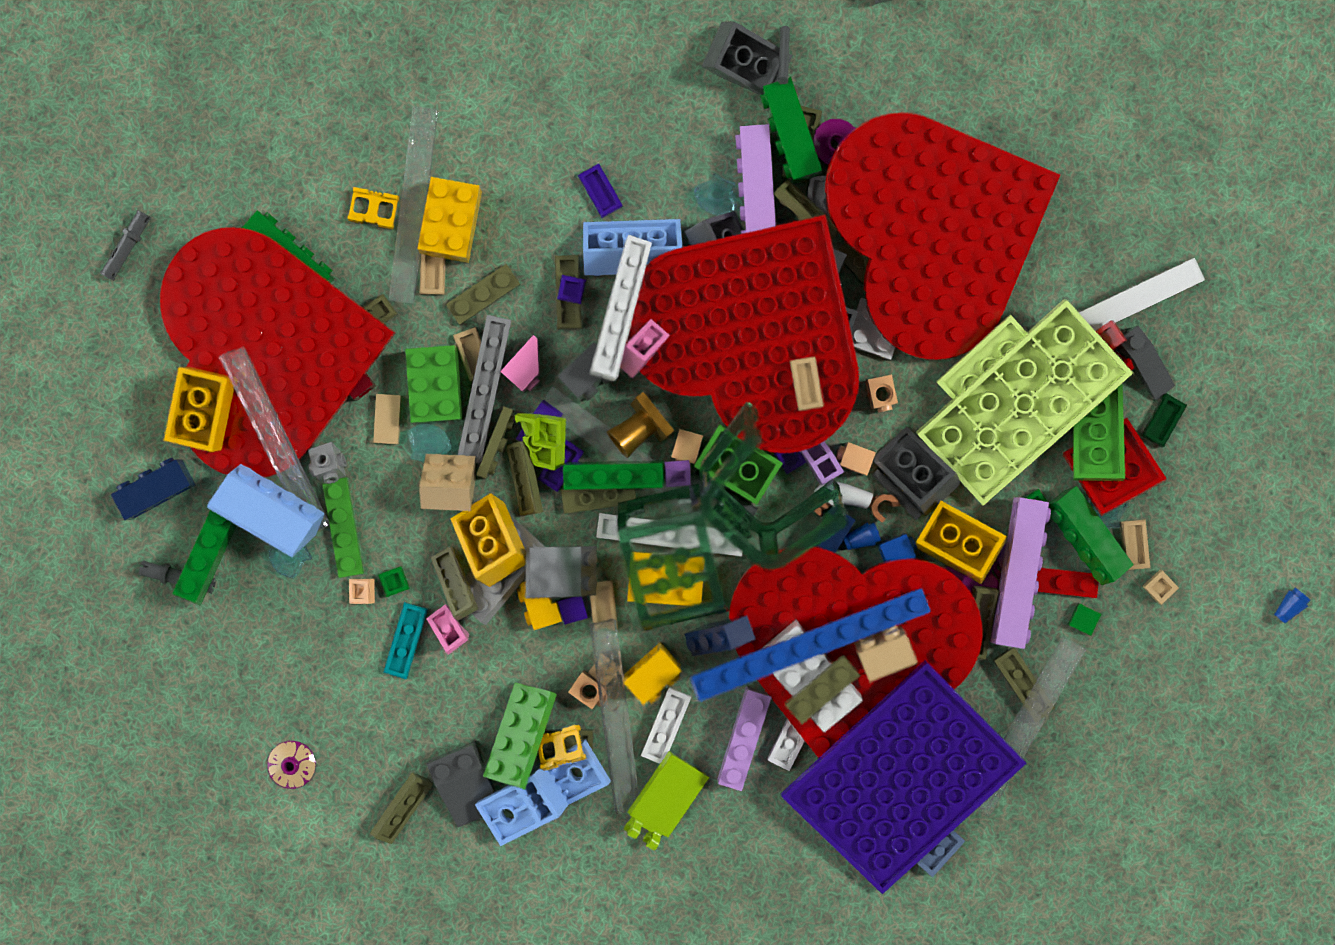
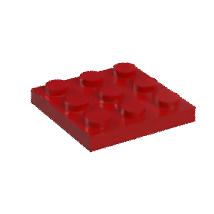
M1128 418L1124 419V481L1078 480L1101 516L1158 486L1167 479ZM1072 447L1063 452L1062 455L1073 471Z

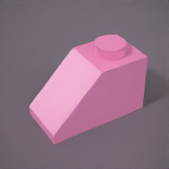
M650 319L625 345L619 367L633 378L670 335Z
M534 335L500 371L523 392L527 389L532 391L540 382L537 379L540 375L539 340Z

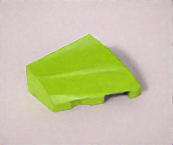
M516 414L515 421L516 423H521L525 436L522 438L530 450L533 466L550 470H557L565 464L566 418L541 414Z

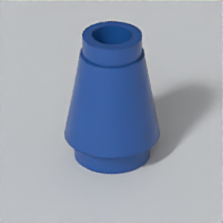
M867 522L846 535L844 541L847 549L850 550L874 546L876 542L881 541V537L875 522L871 524Z
M1295 587L1292 591L1287 592L1274 615L1286 624L1308 607L1307 604L1311 600Z

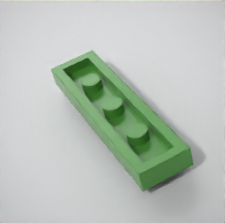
M340 478L337 482L331 484L322 483L338 577L364 574L348 478Z

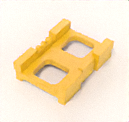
M353 187L352 201L347 219L350 222L361 224L365 221L366 223L377 224L381 228L393 230L400 196ZM356 198L369 199L366 214L354 212ZM381 202L393 204L391 218L387 219L378 216L379 204Z
M573 725L563 728L562 731L543 735L538 750L541 762L540 769L548 771L558 768L559 765L570 763V761L575 763L586 759V754H583L579 734L581 730L580 725ZM574 735L578 748L576 751L567 753L564 740ZM553 742L556 754L553 758L545 760L542 747L544 744Z

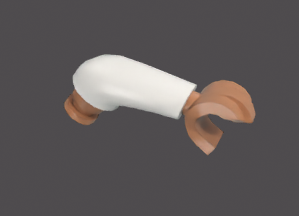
M827 482L824 485H819L814 490L817 493L813 499L815 502L808 505L820 517L823 516L821 512L824 509L827 511L830 506L836 507L837 505L845 504L864 509L869 507L874 518L883 523L886 518L878 512L879 503L886 500L891 507H898L900 503L895 496L890 494H880L874 497L873 493L845 483Z

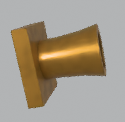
M644 392L638 395L630 404L636 413L619 425L607 430V434L613 444L626 458H629L637 447L652 434H654L659 442H662L674 431Z

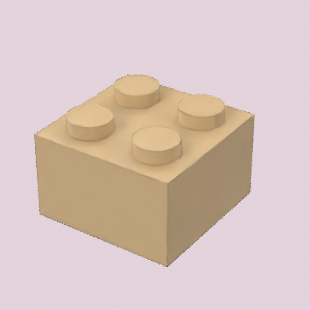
M426 454L419 486L421 509L471 511L476 481L475 456Z
M901 625L883 630L882 633L862 638L859 642L855 643L869 681L917 663Z

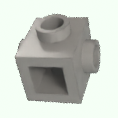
M332 442L309 449L311 459L309 470L313 477H316L323 484H331L337 482L339 478L346 476L344 469L347 466L346 459Z

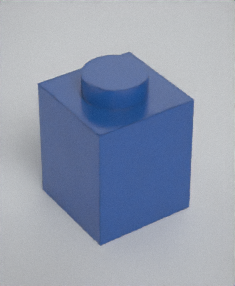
M905 533L877 544L884 562L916 557L914 552L917 550L915 541L912 536L908 537Z

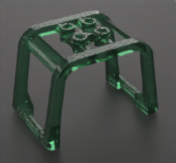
M745 403L701 461L699 469L702 483L700 507L702 515L707 522L753 563L761 568H781L845 528L848 524L840 485L834 479H831L775 521L768 523L761 522L722 488L737 468L762 443L761 433L755 428V423L759 419L758 409L751 403ZM742 430H745L746 435L712 479L710 469ZM715 497L718 500V502L712 508L711 502ZM832 499L834 507L827 511L821 524L779 553L777 534ZM749 529L758 534L760 551L748 541L752 537Z
M699 483L618 503V537L643 632L729 611L727 597H724L704 519ZM677 499L678 504L691 503L692 512L629 526L630 517L644 513V506ZM695 525L700 546L691 548L679 546L671 552L663 554L654 552L649 558L635 560L631 540ZM703 556L705 571L696 573L684 571L679 576V567L676 563L685 564L689 558ZM665 565V575L668 578L659 577L654 583L641 584L639 570L647 568L660 570ZM709 581L713 600L649 615L644 595L652 593L665 595L672 589L681 587L690 589L695 583Z

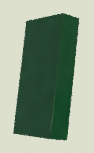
M1165 393L1141 436L1160 447H1164L1187 405Z

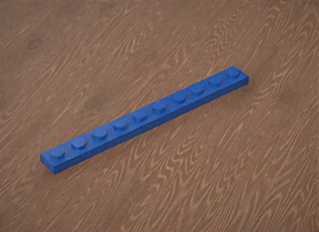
M919 588L690 676V680L697 700L703 701L931 611L923 589Z

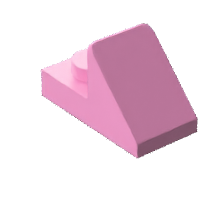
M447 604L426 618L448 655L468 641V631L453 618L450 607Z

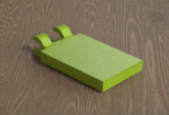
M668 751L627 811L632 817L623 829L633 839L639 836L642 827L647 829L649 832L646 833L642 841L647 843L646 846L655 851L659 846L661 836L664 835L667 838L670 836L709 779V776Z

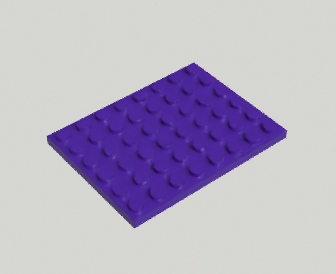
M924 660L781 793V796L883 894L1027 763Z

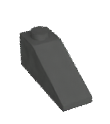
M1138 325L1123 333L1127 341L1116 349L1123 357L1132 360L1134 366L1132 371L1153 399L1157 400L1173 388L1175 384L1155 347Z

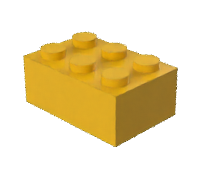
M431 177L417 248L420 254L469 263L482 194L480 185Z
M179 367L164 441L211 452L221 450L236 378L192 367Z
M490 493L472 504L471 511H461L450 518L473 575L478 581L491 587L526 565V551L505 503Z
M940 501L917 539L916 546L920 551L982 584L1005 545L1007 536L949 504Z
M631 551L627 601L701 607L705 557Z
M660 642L624 674L623 683L643 705L646 702L652 704L662 695L661 689L664 686L668 685L671 687L681 678L679 676L681 672L680 663Z

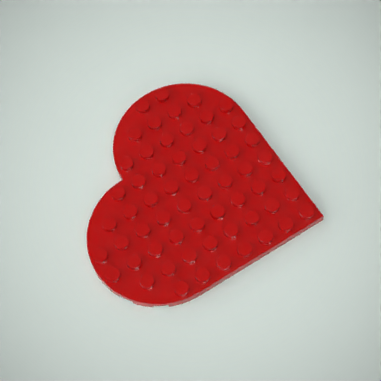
M900 112L880 115L863 122L849 133L834 152L827 170L825 181L827 210L834 227L838 230L844 241L855 251L869 258L864 277L866 308L872 323L882 334V337L892 346L906 354L923 359L939 360L956 357L970 351L994 330L1006 308L1061 175L928 117L913 113Z
M826 215L674 249L659 255L646 265L626 344L650 319L670 335L640 370L646 379L666 391L679 395H711L718 415L738 438L751 446L769 452L793 453L810 449L827 440L844 424L852 411L858 393L859 369ZM815 357L823 407L798 411L790 361Z
M236 227L219 228L193 238L173 257L164 274L161 285L160 309L162 320L171 341L189 360L186 367L236 378L222 449L211 452L190 447L205 464L225 475H228L242 464L245 467L251 468L262 477H269L287 470L299 462L311 449L348 399L352 390L396 334L395 331L278 242L262 233Z
M802 545L784 547L772 551L757 560L743 574L731 599L729 619L747 616L755 636V640L735 648L739 657L758 651L795 620L807 632L916 589H923L931 612L896 625L902 626L916 658V664L869 681L855 645L859 640L826 652V655L832 662L844 655L859 672L860 676L852 682V685L859 691L863 700L827 731L823 732L811 717L803 724L800 723L785 705L793 696L773 673L757 679L819 758L924 660L953 689H956L967 678L980 653L983 633L982 621L972 594L952 572L927 560L906 558L888 560L861 573L849 560L838 553L836 554L822 547Z

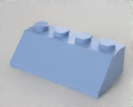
M680 219L583 222L585 276L616 275L628 235L652 243L646 265L661 254L682 248Z
M242 464L226 476L207 505V508L290 557L298 553L316 536L325 514L314 505L308 504L293 493L284 490L271 480L262 477L251 468L245 467Z

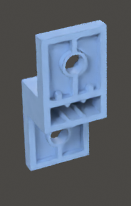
M586 739L581 741L583 754H586L585 760L575 763L570 761V763L559 765L558 768L548 771L540 769V762L533 766L525 790L508 785L475 804L500 846L560 817L569 804L609 785L611 780ZM577 744L566 749V752L576 751L578 748ZM572 768H579L582 771V777L575 776L572 773ZM504 809L511 810L514 818L506 817Z

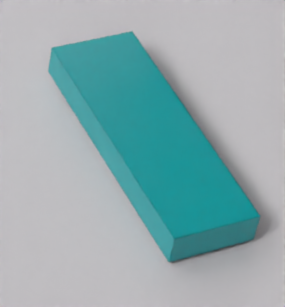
M404 602L383 673L408 679L428 608Z

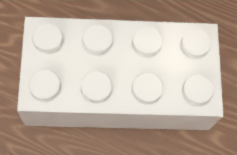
M795 620L763 648L805 633L806 630ZM824 653L773 674L789 693L794 696L833 662ZM851 683L812 715L811 718L825 732L863 701L861 694Z

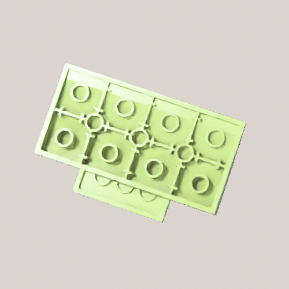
M1064 299L1028 332L1009 315L942 375L936 382L952 400L917 430L916 433L933 452L957 473L960 481L982 505H985L1129 378L1133 372L1076 309Z

